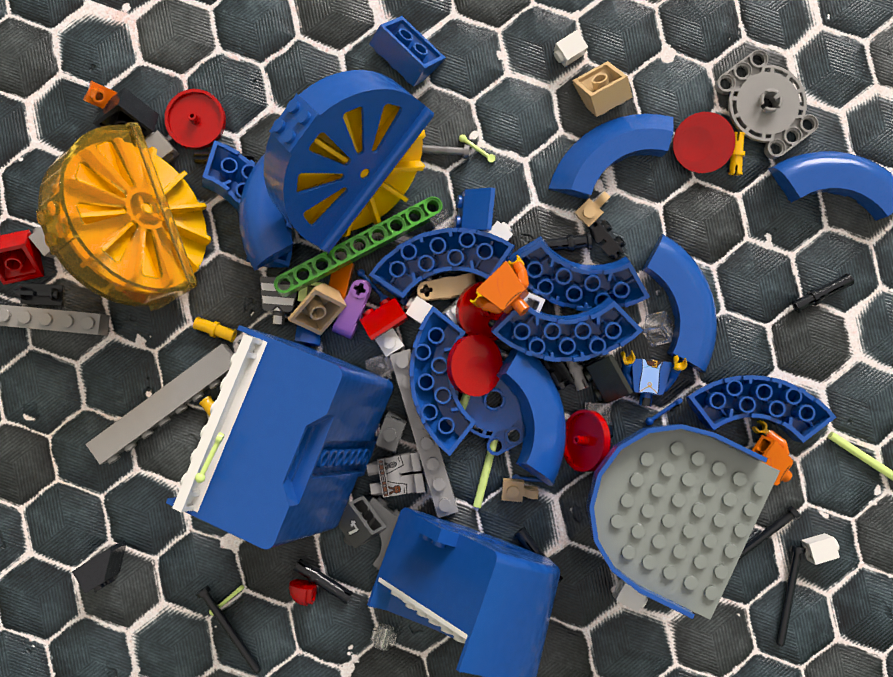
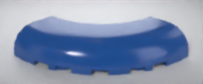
M836 151L813 152L791 157L768 169L790 202L807 195L828 192L855 199L875 220L888 217L893 213V174L886 168L864 157Z
M264 155L250 172L243 188L239 205V229L243 248L254 271L291 252L294 244L288 233L284 216L273 204L268 194L264 180Z
M443 228L428 231L396 246L394 250L377 263L369 276L404 299L408 298L421 282L444 272L467 271L488 279L509 258L515 245L496 235L476 229Z
M661 234L642 271L650 275L661 288L663 287L669 297L668 299L675 318V328L667 354L672 357L678 355L681 362L686 358L688 366L701 373H705L713 354L717 334L716 307L713 295L702 270L695 260L675 241Z
M540 236L515 251L506 260L507 262L509 260L515 262L517 260L516 255H519L527 270L528 288L549 302L562 307L588 311L608 297L614 300L620 307H628L650 297L627 257L602 265L579 264L558 255Z
M609 297L586 312L568 316L550 315L532 307L524 315L520 316L513 309L508 314L503 313L491 329L495 336L510 347L528 356L552 362H579L609 354L610 351L632 341L643 331Z
M512 348L496 376L519 399L524 425H526V437H524L522 450L516 464L547 485L552 486L559 474L566 445V419L563 403L558 388L542 361L537 357L528 356Z
M745 375L724 378L709 383L686 397L689 406L706 429L715 430L739 418H760L782 429L793 441L804 443L837 418L823 402L806 392L805 389L787 381L766 376Z

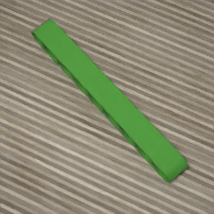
M433 196L428 197L334 246L329 253L323 252L280 274L274 280L276 292L283 297L290 296L439 217L442 210L441 200ZM434 205L437 207V211L430 212L427 206ZM416 214L420 220L413 222L409 219V215ZM397 223L402 229L394 231L390 226ZM380 233L383 235V239L376 241L372 238V235ZM361 242L365 245V248L358 251L354 248V244ZM338 252H344L347 257L341 261L337 260L335 255ZM323 261L328 264V267L325 270H319L316 265ZM306 271L309 273V277L306 280H300L297 277L298 274ZM282 281L290 283V287L287 290L279 289V284Z

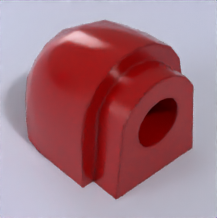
M302 579L290 581L289 593L296 603L303 606L314 603L317 592V585L315 583L311 584L308 580Z

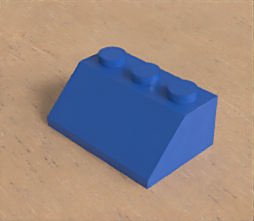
M403 16L381 24L369 43L375 49V52L382 56L412 86L423 82L446 58Z

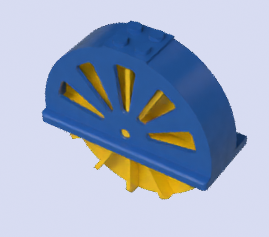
M350 70L339 72L317 81L299 95L296 93L269 131L271 134L266 146L263 167L265 185L273 204L304 239L329 253L342 236L348 237L351 231L367 226L372 222L377 225L381 222L380 218L390 211L400 199L404 202L409 200L404 194L414 180L417 171L424 170L425 165L421 162L423 139L426 136L424 128L431 121L434 113L392 78L377 72Z

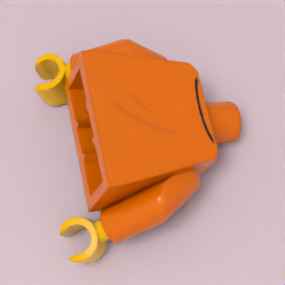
M516 255L517 260L515 262L505 261L476 289L477 298L475 300L470 299V302L484 311L496 314L501 312L508 314L514 309L520 316L524 315L530 309V306L523 300L529 294L527 291L529 280L524 262L519 255Z
M757 421L762 425V430L755 426L752 427V430L755 433H763L766 436L761 435L752 451L768 458L767 462L763 463L780 471L774 485H779L781 481H790L792 473L789 469L793 464V460L789 456L790 452L786 440L772 429L768 430L765 421Z

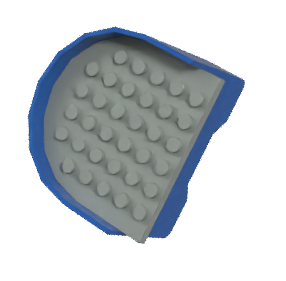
M683 424L642 428L615 444L594 471L586 503L591 537L611 571L640 594L691 619L694 617V614L691 612L693 611L711 620L780 471L763 463L767 462L768 458L714 432Z

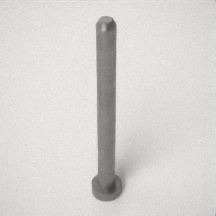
M466 144L464 147L423 145L422 153L464 156V159H469L470 145Z

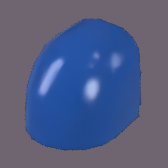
M297 325L295 342L309 347H320L321 336Z

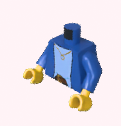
M632 350L628 357H626L624 351L620 353L623 360L621 362V371L632 391L640 393V406L651 407L652 395H663L664 392H667L677 380L681 370L687 367L686 358H684L682 363H678V355L674 356V365H672V362L636 359Z

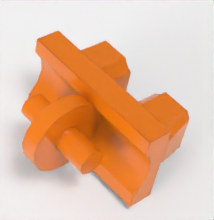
M91 81L83 100L103 109L108 101L118 92Z

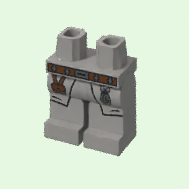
M418 450L381 457L377 461L366 465L368 476L380 475L381 482L370 483L371 495H383L384 498L425 492Z

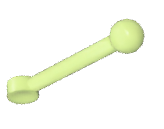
M465 135L459 136L460 142L470 145V147L485 156L489 163L495 161L493 154L489 155L470 142Z
M219 432L200 473L195 475L197 483L205 481V473L225 434Z
M243 584L219 603V608L245 588ZM209 610V614L214 616L211 610Z

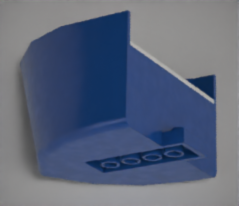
M405 507L399 514L367 605L387 610L464 643L456 668L458 672L482 677H537L560 578V569L552 560L545 556L474 529Z

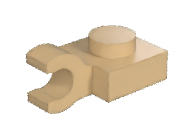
M604 191L594 202L589 198L574 214L587 227H590L604 213L600 207L610 196Z
M503 478L502 501L522 502L523 496L530 499H538V486H524L523 479Z

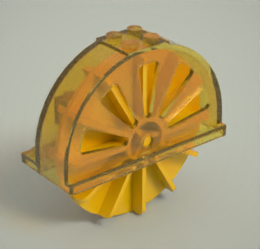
M138 122L99 127L81 136L46 171L39 191V209L36 210L37 221L42 227L45 243L49 247L51 254H55L63 267L86 288L113 302L129 306H149L151 311L158 310L197 286L194 273L200 268L206 246L211 243V237L207 235L202 212L207 206L206 203L198 202L194 192L183 179L187 175L185 170L179 174L171 165L156 155V148L150 147L148 149Z

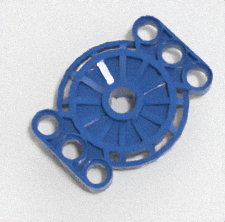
M499 379L494 389L490 391L498 392L501 395L500 405L497 407L487 405L486 397L489 394L487 393L482 396H471L465 410L476 421L475 426L482 429V433L474 429L470 431L480 437L489 438L486 448L490 454L496 456L522 443L524 437H526V425H524L519 399L501 379ZM511 430H517L520 434L519 439L515 442L508 439V433ZM487 431H491V435H486ZM493 440H499L502 444L501 449L497 452L490 449V443Z

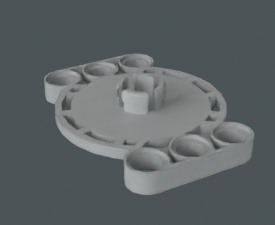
M755 50L722 74L715 82V90L721 95H729L728 112L735 128L739 132H744L745 136L753 141L766 143L764 148L765 155L769 159H777L812 134L818 128L819 123L814 115H805L807 98L800 81L791 72L782 67L767 65V53L763 50ZM753 56H760L762 64H754ZM737 68H744L746 76L739 77L736 73ZM774 71L780 72L784 74L786 77L782 76L781 74L774 73ZM724 79L728 80L730 83V88L723 89L720 85V81ZM789 79L796 85L797 90L795 86L789 81ZM798 94H800V96H801L802 106H800V99H799V95H798ZM764 98L771 101L772 108H761V105L764 104ZM804 120H809L812 123L811 130H806L803 127ZM788 132L795 134V142L787 140L786 135ZM772 144L779 146V154L771 152L770 146Z

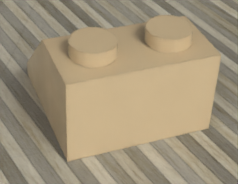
M608 61L572 80L585 106L596 117L605 114L610 109L632 98L628 76Z
M322 283L311 290L288 317V320L321 336L347 305L338 290Z

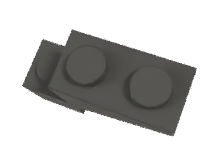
M374 495L369 503L387 527L379 534L382 542L381 551L372 564L380 570L400 511L397 509L393 511L388 507L389 503L382 496L377 497Z

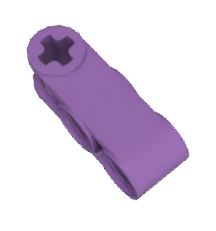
M356 280L352 283L344 299L347 306L336 318L332 332L348 339L353 338L372 291L371 284L367 280ZM364 284L363 288L366 291L359 294L357 286Z

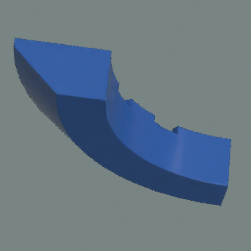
M635 114L619 117L595 127L582 136L567 151L558 164L548 189L588 200L599 177L615 163L635 155L663 157L668 152L672 139L673 117L658 114Z
M214 140L203 173L202 187L226 199L239 214L242 191L250 172L255 166V162L248 160L236 149ZM285 218L286 227L292 239V226ZM292 250L263 267H289Z
M432 306L419 327L413 343L409 368L410 386L414 405L422 424L437 445L450 456L476 424V421L470 417L458 400L454 386L451 384L447 374L449 352L460 338L466 336V332Z

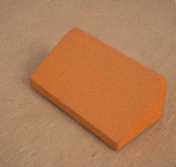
M354 263L332 273L329 286L338 290L343 299H345L349 291L355 266Z

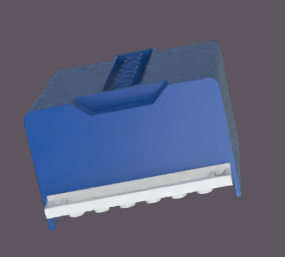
M239 325L237 330L246 334L243 335L237 352L231 357V367L227 376L224 377L220 384L221 391L217 400L211 406L210 418L201 430V439L198 447L191 454V464L181 479L179 493L177 497L168 498L166 503L173 506L172 508L179 512H186L259 548L270 549L335 529L339 525L356 480L359 476H364L367 469L366 465L369 464L376 447L375 444L378 437L375 436V433L392 394L393 383L389 379L311 347ZM219 432L225 434L205 473V481L197 483L195 475L200 473Z

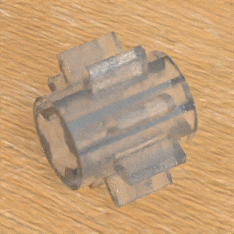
M380 623L378 628H373L370 640L374 641V647L388 650L390 645H395L397 633L393 632V626Z

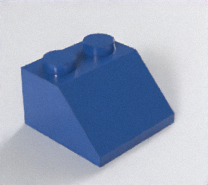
M495 188L465 189L458 195L456 199L458 216H455L454 228L476 229L488 233L492 228Z

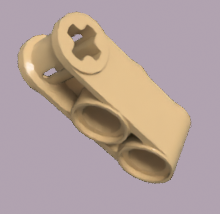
M467 273L455 277H442L436 280L421 282L417 287V295L426 302L459 297L468 286L476 283L475 274ZM425 286H427L428 290H432L428 297H425L424 293H420Z

